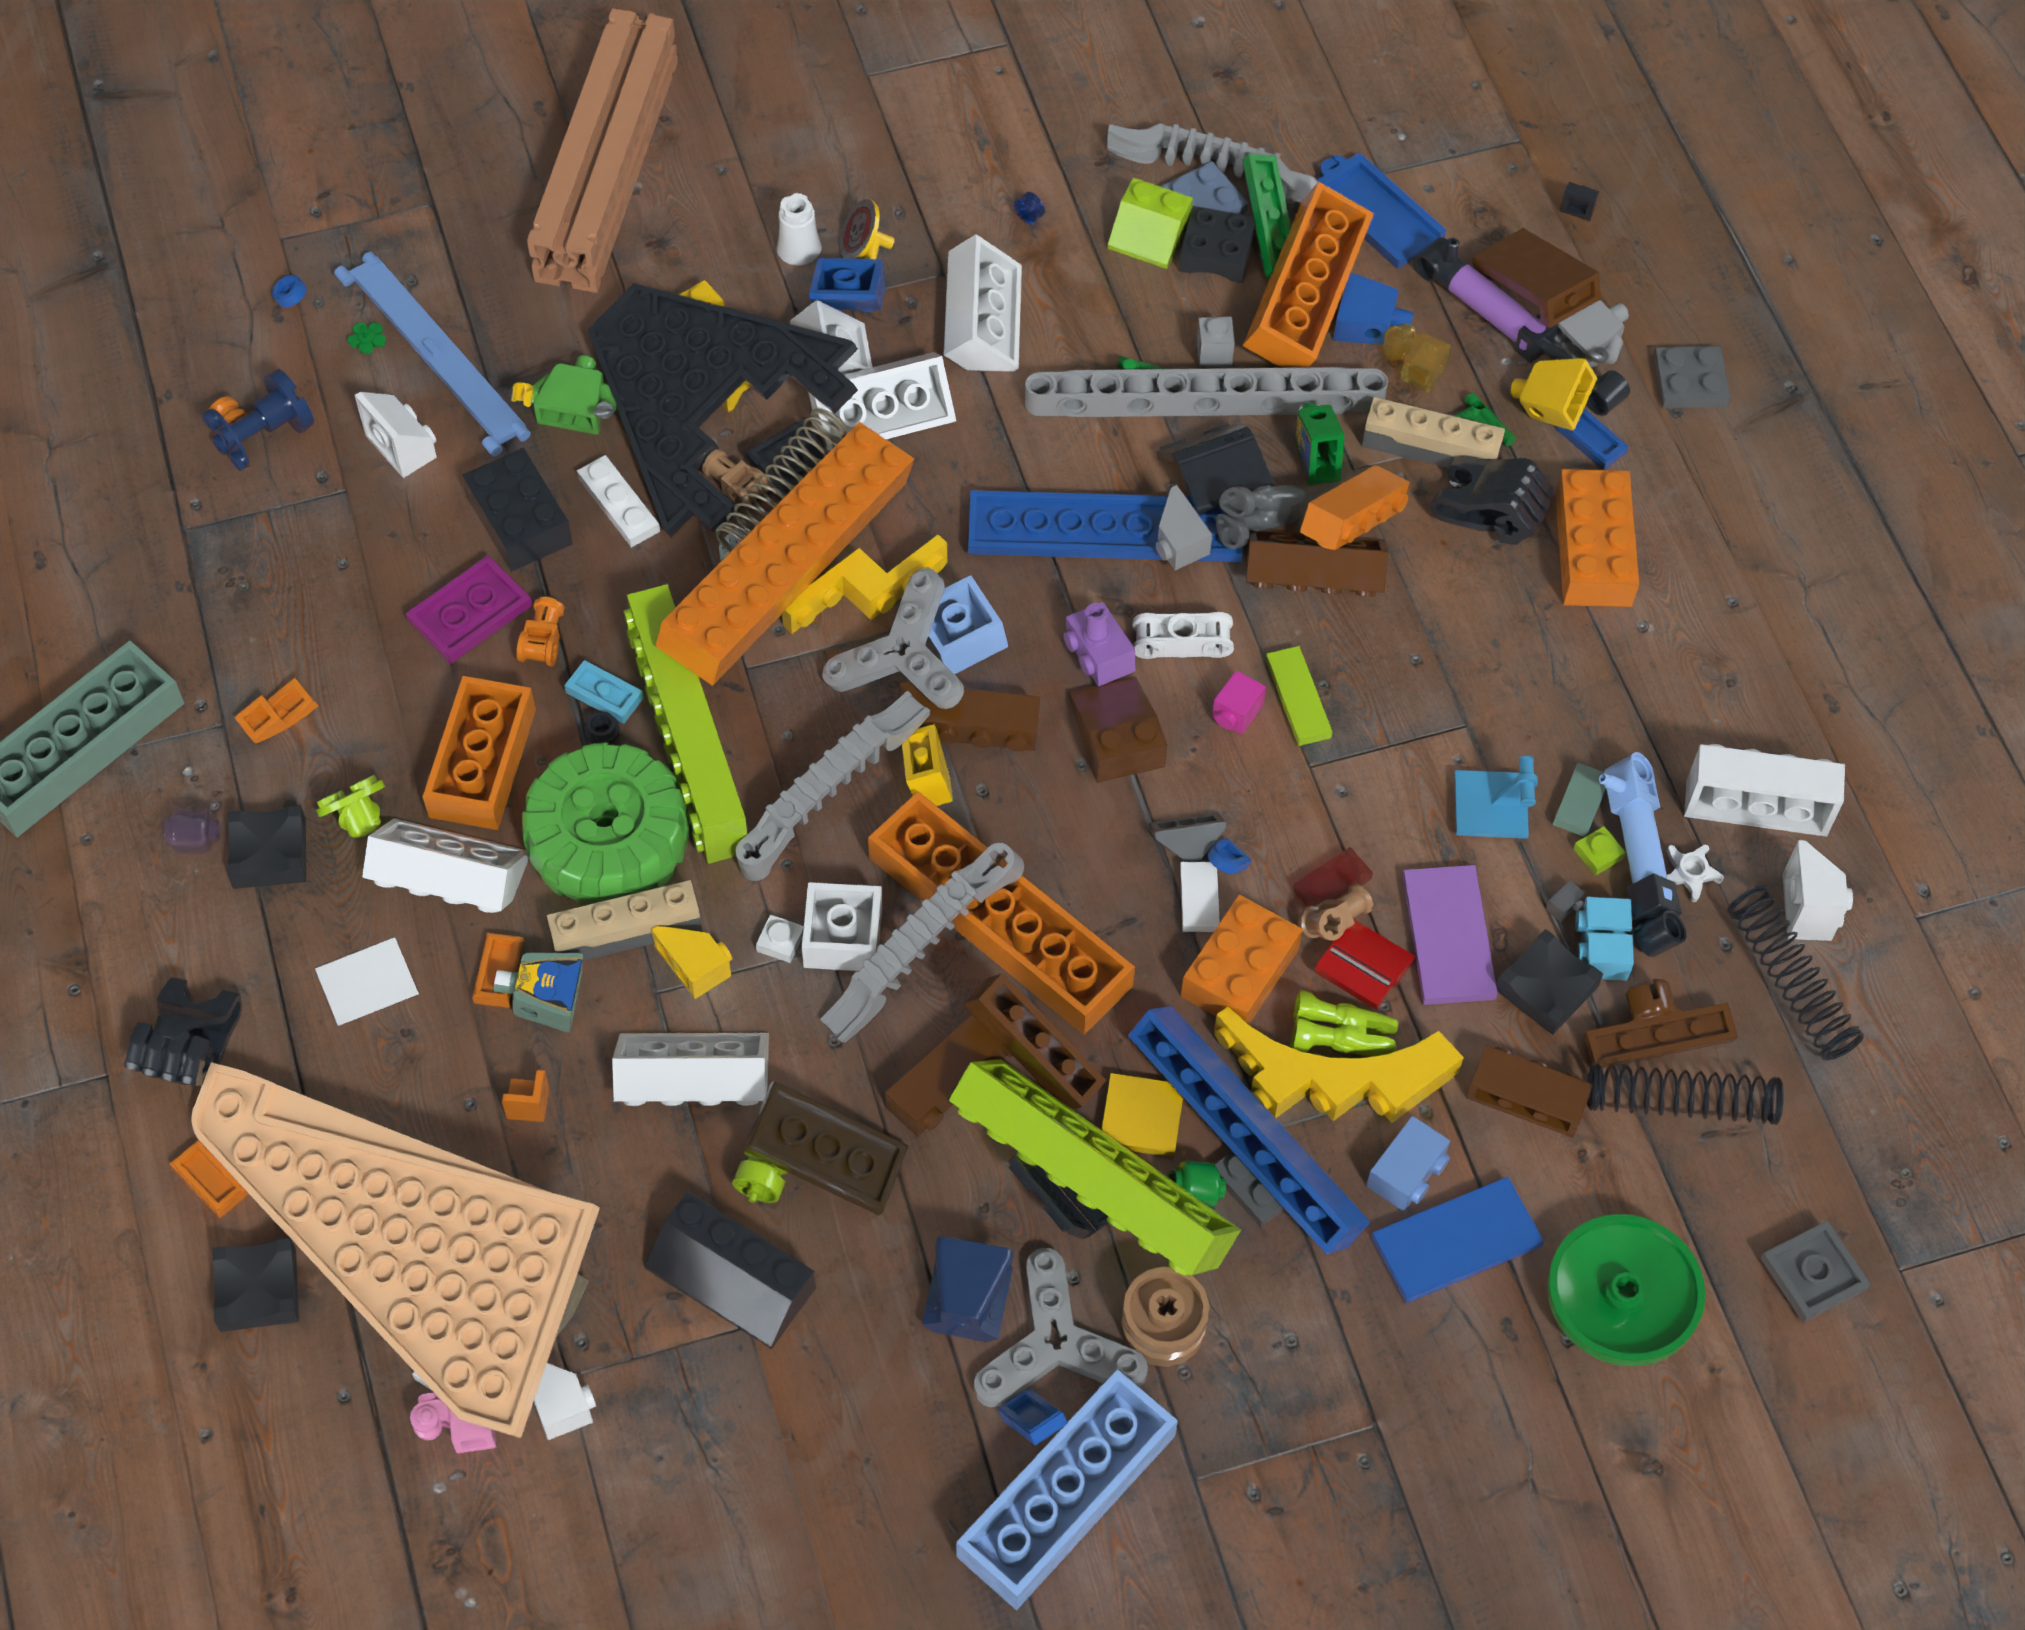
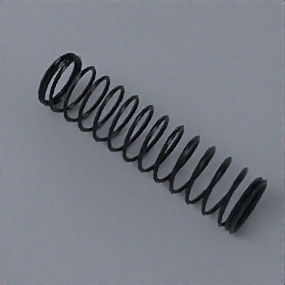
M1762 885L1743 892L1729 904L1727 912L1732 919L1739 920L1737 926L1739 930L1747 931L1745 940L1754 943L1752 950L1754 953L1761 955V965L1769 966L1767 974L1770 977L1777 978L1775 986L1776 988L1784 989L1783 999L1792 1001L1791 1011L1800 1013L1798 1022L1807 1025L1805 1032L1808 1036L1815 1037L1813 1045L1816 1048L1822 1049L1820 1052L1822 1059L1827 1061L1834 1060L1853 1050L1864 1038V1033H1862V1030H1859V1026H1852L1840 1032L1826 1045H1817L1816 1042L1820 1036L1845 1025L1851 1019V1014H1844L1834 1019L1821 1029L1819 1033L1811 1034L1809 1032L1812 1024L1821 1022L1836 1014L1842 1009L1844 1003L1837 1002L1828 1006L1811 1021L1803 1022L1801 1020L1804 1012L1816 1009L1827 1003L1836 995V991L1829 990L1810 1001L1803 1009H1794L1793 1006L1797 1000L1804 999L1821 990L1828 983V979L1822 978L1813 982L1797 994L1795 998L1786 997V992L1789 989L1811 980L1820 972L1821 968L1812 967L1795 977L1787 986H1779L1778 981L1781 977L1804 968L1812 961L1813 955L1800 957L1789 964L1780 974L1773 975L1771 968L1797 956L1804 950L1805 943L1793 945L1779 954L1772 963H1765L1763 958L1766 954L1787 946L1796 939L1798 933L1795 931L1786 933L1772 942L1764 951H1757L1756 945L1758 942L1766 941L1783 932L1790 925V920L1780 921L1765 930L1756 940H1750L1748 937L1750 931L1760 929L1780 917L1783 910L1780 908L1773 909L1758 918L1749 928L1744 929L1741 927L1742 920L1754 917L1767 910L1775 902V897H1769L1771 892L1768 886ZM1759 892H1764L1754 903L1734 911L1737 905L1745 899ZM1771 900V902L1762 909L1752 914H1749L1750 912L1760 907L1764 902ZM1779 911L1777 915L1767 922L1756 926L1765 917ZM1786 923V925L1783 926L1780 930L1776 931L1775 933L1767 937H1764L1768 932H1770L1774 928ZM1794 935L1792 938H1790L1782 945L1771 949L1781 940L1785 939L1788 936ZM1802 946L1799 950H1797V951H1796L1795 953H1793L1792 955H1790V956H1788V957H1786V958H1784V959H1782V960H1779L1781 957H1783V956H1784L1785 954H1787L1788 952L1792 951V950L1795 949V948H1798V947ZM1809 958V959H1808L1805 963H1803L1802 965L1798 966L1797 968H1795V969H1793V970H1791V971H1788V970H1789L1791 967H1793L1795 964L1801 962L1802 960H1805V959ZM1816 970V971H1815L1812 975H1810L1809 977L1805 978L1804 980H1802V981H1800V982L1795 983L1797 980H1799L1800 978H1802L1804 975H1806V974H1808V973H1810V972ZM1824 982L1818 988L1814 989L1813 991L1807 994H1804L1810 988L1814 987L1819 983ZM1831 994V995H1830L1828 998H1826L1825 1000L1821 1001L1820 1003H1818V1004H1816V1005H1814V1006H1811L1812 1004H1814L1815 1002H1817L1819 999L1825 997L1826 995ZM1836 1006H1839V1007L1836 1008L1834 1011H1832V1012H1830L1829 1014H1827V1015H1825V1016L1819 1018L1821 1015H1823L1824 1013H1826V1012L1829 1011L1830 1009H1832V1008H1834V1007H1836ZM1846 1018V1019H1845L1843 1022H1841L1840 1024H1838V1025H1836V1026H1834V1027L1828 1029L1829 1027H1831V1026H1832L1833 1024H1835L1836 1022H1838V1021H1840V1020ZM1857 1036L1853 1041H1851L1846 1046L1842 1047L1841 1049L1835 1052L1827 1054L1831 1049H1833L1838 1044L1846 1041L1851 1037Z
M1599 1063L1591 1064L1589 1069L1588 1083L1593 1084L1587 1100L1590 1111H1596L1599 1103L1600 1111L1604 1110L1607 1077L1610 1069L1613 1068L1616 1081L1614 1111L1616 1113L1619 1111L1622 1077L1625 1070L1628 1069L1631 1084L1630 1114L1634 1112L1635 1085L1639 1072L1642 1070L1646 1087L1644 1098L1645 1115L1649 1112L1651 1081L1655 1071H1657L1660 1081L1658 1106L1660 1116L1664 1112L1666 1081L1668 1075L1672 1072L1675 1083L1674 1117H1677L1679 1112V1088L1684 1074H1687L1690 1086L1688 1101L1689 1118L1693 1117L1694 1088L1699 1075H1702L1705 1088L1702 1114L1704 1120L1708 1118L1709 1088L1714 1076L1717 1077L1720 1090L1717 1107V1118L1719 1121L1723 1118L1724 1088L1729 1077L1732 1078L1734 1085L1732 1120L1734 1122L1738 1118V1092L1744 1078H1746L1749 1087L1747 1122L1750 1123L1753 1119V1091L1758 1079L1761 1080L1764 1089L1761 1111L1762 1123L1765 1124L1768 1119L1771 1125H1777L1782 1117L1784 1087L1780 1077H1772L1766 1086L1762 1076H1757L1751 1084L1746 1074L1742 1075L1738 1082H1736L1735 1077L1729 1073L1722 1082L1718 1073L1714 1072L1707 1082L1706 1076L1702 1071L1697 1072L1692 1081L1691 1074L1687 1070H1684L1680 1074L1679 1079H1677L1673 1069H1669L1664 1078L1658 1068H1654L1648 1078L1643 1066L1637 1069L1634 1078L1632 1070L1628 1065L1623 1067L1620 1075H1618V1071L1613 1064L1608 1066L1605 1075ZM1775 1090H1776V1107H1775V1114H1774V1097H1775Z

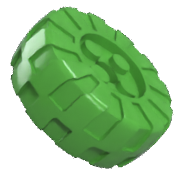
M595 743L584 745L582 749L570 754L566 752L548 764L549 767L539 778L536 777L526 794L525 812H522L523 841L532 866L541 875L543 882L560 897L565 895L576 900L577 904L586 906L660 888L673 877L674 869L677 863L683 861L687 849L689 815L678 781L662 761L654 760L649 757L648 752L630 745L615 746L608 745V743Z

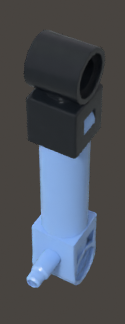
M1635 752L1607 767L1604 773L1600 775L1599 782L1607 788L1611 813L1620 816L1633 882L1632 885L1626 887L1628 899H1631L1632 919L1640 922L1634 930L1635 939L1644 954L1649 957H1655L1685 942L1687 934L1685 925L1679 917L1682 911L1676 882L1667 879L1654 811L1660 808L1654 771L1647 758L1641 753Z

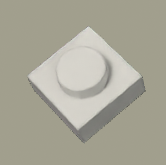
M770 915L757 941V952L791 963L802 940L804 926Z

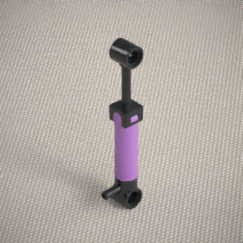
M1436 238L1414 256V267L1423 279L1429 282L1438 281L1516 343L1514 351L1528 362L1533 363L1544 353L1553 360L1573 359L1554 344L1558 325L1556 324L1551 328L1543 325L1540 313L1534 316L1462 260L1458 255L1460 244L1458 239ZM1613 370L1605 372L1602 376H1597L1596 383L1586 403L1587 407L1596 415H1607L1629 396L1630 387L1628 382L1620 373Z

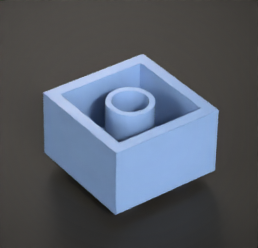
M971 575L944 588L943 596L926 641L927 648L954 674L1008 647L1002 621Z

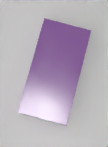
M1476 866L1404 870L1403 883L1423 1005L1496 1000L1498 993Z

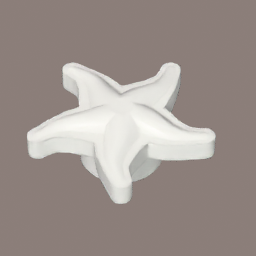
M1705 844L1694 852L1687 854L1680 853L1674 845H1670L1667 849V854L1675 869L1671 874L1667 875V879L1676 882V885L1684 884L1691 893L1690 900L1692 902H1697L1699 899L1702 883L1714 881L1718 884L1722 883L1724 876L1712 867H1709L1708 861L1705 858V854L1709 851L1708 845Z

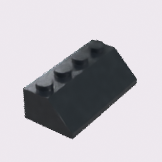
M688 1191L664 1221L645 1264L646 1270L770 1349L774 1347L816 1289L814 1270Z

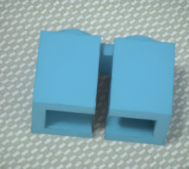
M1587 897L1583 909L1577 910L1575 918L1576 932L1582 933V943L1577 945V958L1600 970L1603 973L1602 980L1627 981L1634 965L1632 935L1626 934V931L1631 932L1632 930L1631 899Z

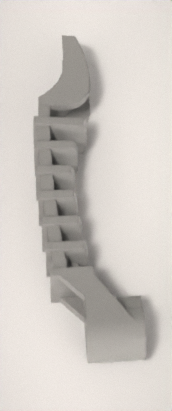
M1159 123L1156 126L1142 130L1109 124L1107 149L1116 155L1138 163L1148 164L1156 161L1161 155L1162 148H1166L1165 159L1166 164L1169 166H1173L1177 151L1183 152L1182 157L1185 165L1190 166L1193 155L1201 156L1202 166L1209 163L1211 159L1216 160L1217 167L1221 172L1225 171L1227 164L1233 165L1235 177L1241 178L1244 171L1243 159L1248 154L1277 156L1288 214L1296 217L1302 200L1318 183L1312 176L1290 171L1280 159V153L1273 155L1265 152L1264 148L1259 147V149L1249 147L1248 143L1245 142L1242 144L1232 142L1229 137L1222 139L1215 137L1214 133L1208 132V134L1197 132L1194 128H1191V130L1182 129L1177 124L1171 127Z
M907 691L886 710L876 715H868L863 723L853 726L852 732L845 738L842 736L834 748L826 750L823 753L824 757L816 764L812 763L809 766V770L801 778L797 777L794 780V784L787 791L783 790L780 793V798L773 805L769 804L765 807L766 811L757 826L736 847V856L741 874L751 881H759L767 877L771 872L774 862L789 841L795 837L793 827L798 822L805 825L808 822L807 813L811 809L816 811L822 809L821 800L826 795L834 797L837 794L836 786L840 782L847 785L851 781V772L853 770L859 773L865 771V760L872 764L878 763L880 746L883 745L886 750L893 751L904 743L928 718L930 710L921 705Z
M995 843L990 845L972 864L959 871L955 870L951 874L952 878L943 886L940 884L937 892L929 900L925 899L922 902L923 906L914 915L910 914L906 918L905 924L899 930L895 929L892 932L893 936L884 945L880 944L877 947L878 951L870 960L866 959L862 963L864 966L852 976L847 990L820 1020L831 1029L841 1042L846 1043L883 1008L886 996L882 991L886 987L895 990L899 989L901 984L896 976L900 972L909 975L912 971L909 963L915 957L923 959L925 956L923 949L930 942L936 945L940 941L937 935L945 927L952 930L955 927L952 920L959 913L966 917L970 913L967 906L974 899L982 903L987 897L1005 885L1016 882L1022 876L1024 862L1020 855L1004 843ZM1002 859H1005L1008 863L1004 868L999 864Z

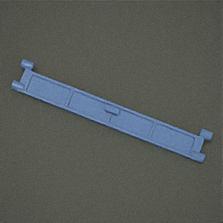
M367 252L362 257L364 263L348 271L344 266H339L335 270V276L344 286H349L354 281L359 285L489 434L483 440L482 445L493 457L498 456L502 452L503 448L500 444L516 436L520 441H525L530 437L531 432L526 428L523 421L378 257L372 252Z

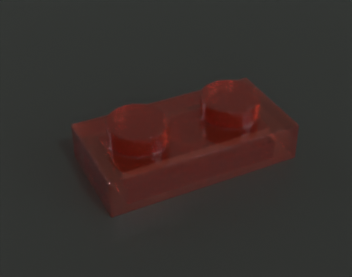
M1349 847L1294 883L1293 891L1307 907L1316 906L1326 899L1335 900L1347 893L1348 888L1353 884L1364 885L1372 879L1373 872L1355 851Z

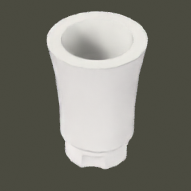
M794 193L789 197H784L781 201L777 253L786 263L792 265L809 264L818 258L822 249L816 229L815 212L812 203L808 201L806 195Z

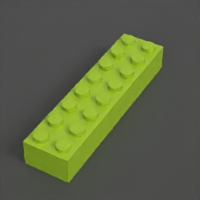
M668 584L628 594L629 609L623 610L628 628L626 629L631 649H635L637 668L640 677H644L646 683L645 691L649 705H653L655 711L654 719L658 733L663 735L665 742L663 746L669 764L672 763L673 775L678 781L685 805H687L689 822H691L693 829L692 837L697 853L704 851L708 864L735 857L738 843L747 835L746 819L699 677L655 647L662 621L675 609Z
M1002 1059L971 1062L948 1100L959 1108L957 1112L963 1118L973 1123L979 1122L988 1129L987 1134L992 1139L1002 1144L1008 1143L1018 1150L1016 1154L1021 1160L1030 1165H1038L1048 1172L1046 1176L1050 1181L1061 1187L1068 1186L1078 1194L1076 1198L1083 1205L1091 1209L1098 1208L1108 1215L1107 1221L1119 1230H1128L1139 1238L1137 1242L1140 1246L1149 1252H1159L1170 1260L1169 1266L1184 1276H1192L1218 1269L1241 1232L1240 1228Z

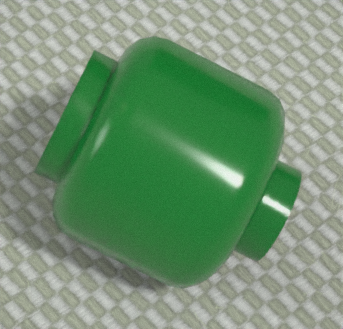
M1185 1160L1179 1163L1176 1169H1172L1168 1175L1169 1179L1212 1209L1215 1208L1219 1199H1223L1225 1196L1226 1180L1223 1176H1220L1217 1166L1213 1163Z

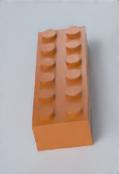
M1318 182L1300 204L1243 343L1245 348L1281 368H1309L1317 359L1374 213L1321 182Z

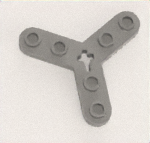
M922 568L911 575L890 634L830 658L823 668L822 677L833 690L843 692L901 671L935 706L941 709H948L958 704L964 693V686L961 680L925 646L944 593L945 585L943 579L930 568ZM907 644L909 647L905 649V654L901 656L898 652L902 651V645Z
M1041 1248L1031 1253L1027 1260L1026 1277L1034 1331L984 1366L976 1374L974 1394L977 1400L988 1407H1000L1058 1365L1101 1383H1105L1118 1369L1140 1388L1146 1381L1148 1365L1144 1356L1136 1350L1074 1326L1065 1263L1062 1256L1051 1248ZM1051 1324H1056L1059 1339H1066V1341L1061 1342V1348L1058 1350L1053 1349L1051 1343H1045L1051 1337Z

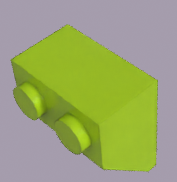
M1133 178L1121 200L1108 242V249L1167 269L1186 234L1193 207V197Z

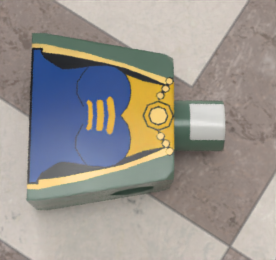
M525 953L522 955L519 973L497 969L494 991L514 994V1015L570 1033L583 973V954Z

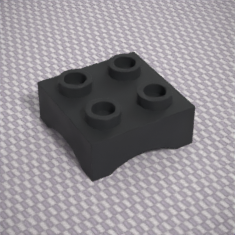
M1193 206L1180 254L1179 272L1213 273L1223 276L1230 281L1242 283L1255 232L1254 217Z
M301 805L288 806L271 812H246L241 810L228 812L229 859L227 875L233 889L306 882V818Z
M1545 929L1526 952L1499 976L1496 987L1500 994L1554 1035L1599 987L1603 973L1593 965L1587 964L1573 955L1560 943L1555 935Z
M291 1238L278 1239L256 1246L212 1248L215 1284L214 1322L220 1332L299 1322L296 1248Z

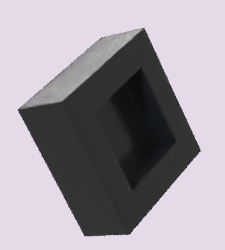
M1568 182L1560 212L1590 221L1595 210L1599 191Z

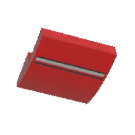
M1353 919L1355 924L1347 928L1339 939L1334 940L1315 966L1314 972L1377 1010L1393 986L1396 987L1416 956Z

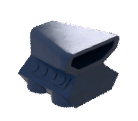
M938 1237L935 1245L936 1261L922 1325L935 1333L983 1342L999 1339L1013 1270L1011 1266L1013 1259L1012 1250L955 1238Z

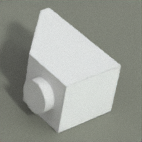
M549 1363L546 1364L534 1404L547 1439L550 1440L593 1423L589 1409L596 1407L588 1384L581 1387L576 1374Z

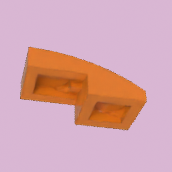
M293 678L268 700L263 695L259 696L234 718L256 744L288 729L314 711L319 705L301 682Z

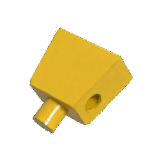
M1586 359L1538 361L1534 364L1528 379L1516 378L1512 382L1511 394L1513 398L1520 399V403L1532 419L1564 429L1574 430L1597 377Z

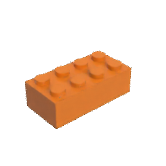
M1562 469L1555 495L1563 605L1632 607L1639 587L1630 471Z
M462 676L423 794L429 818L499 830L536 712L531 688Z

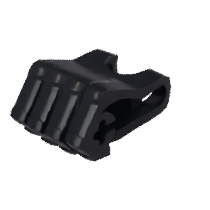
M1461 455L1455 457L1447 469L1451 485L1459 489H1439L1433 497L1430 507L1434 517L1440 521L1478 531H1497L1500 535L1499 543L1517 545L1522 540L1534 535L1538 525L1543 522L1545 512L1551 505L1550 499L1554 495V488L1531 459L1485 460ZM1443 504H1446V505H1449V506H1452V507H1455V508H1449V507L1444 506Z
M171 977L157 998L159 1016L154 1030L151 1024L137 1023L129 1039L124 1067L134 1072H141L151 1078H160L170 1083L201 1088L210 1063L221 1064L228 1041L241 1016V995L238 992L222 990L216 998L200 1004H194L190 1002V993L187 988L188 980Z

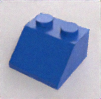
M818 258L809 292V298L812 303L818 300L838 311L860 310L862 312H872L874 310H882L885 296L883 259Z

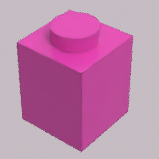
M1236 670L1214 699L1212 719L1216 720L1224 729L1234 730L1242 735L1264 705L1266 686Z

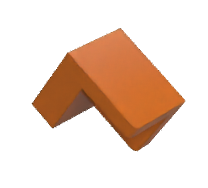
M537 1070L535 1081L511 1079L508 1094H503L502 1105L506 1119L544 1122L550 1090L545 1070Z

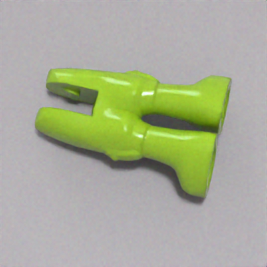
M1305 990L1298 991L1293 1011V1023L1295 1024L1291 1035L1290 1048L1307 1053L1312 1046L1324 1045L1331 1046L1336 1051L1345 1054L1352 1053L1370 1057L1396 1052V1042L1385 1036L1393 1035L1398 1031V1020L1377 1012L1357 1008L1352 1004L1341 1003L1333 1005L1319 1000L1311 992ZM1313 1021L1330 1022L1337 1025L1338 1028L1313 1023Z

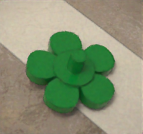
M358 323L353 327L354 334L348 337L349 346L352 348L359 347L361 354H371L374 350L373 346L381 348L386 344V337L382 335L383 327L379 323H372L369 328H367L365 323Z

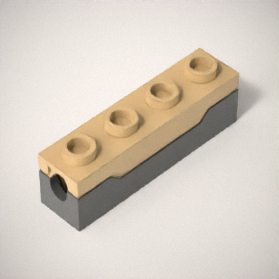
M1374 397L1365 426L1362 447L1449 468L1453 459L1461 455L1485 460H1498L1505 429Z
M691 880L547 915L555 952L583 954V961L654 944L651 929L656 926L702 932L700 913Z

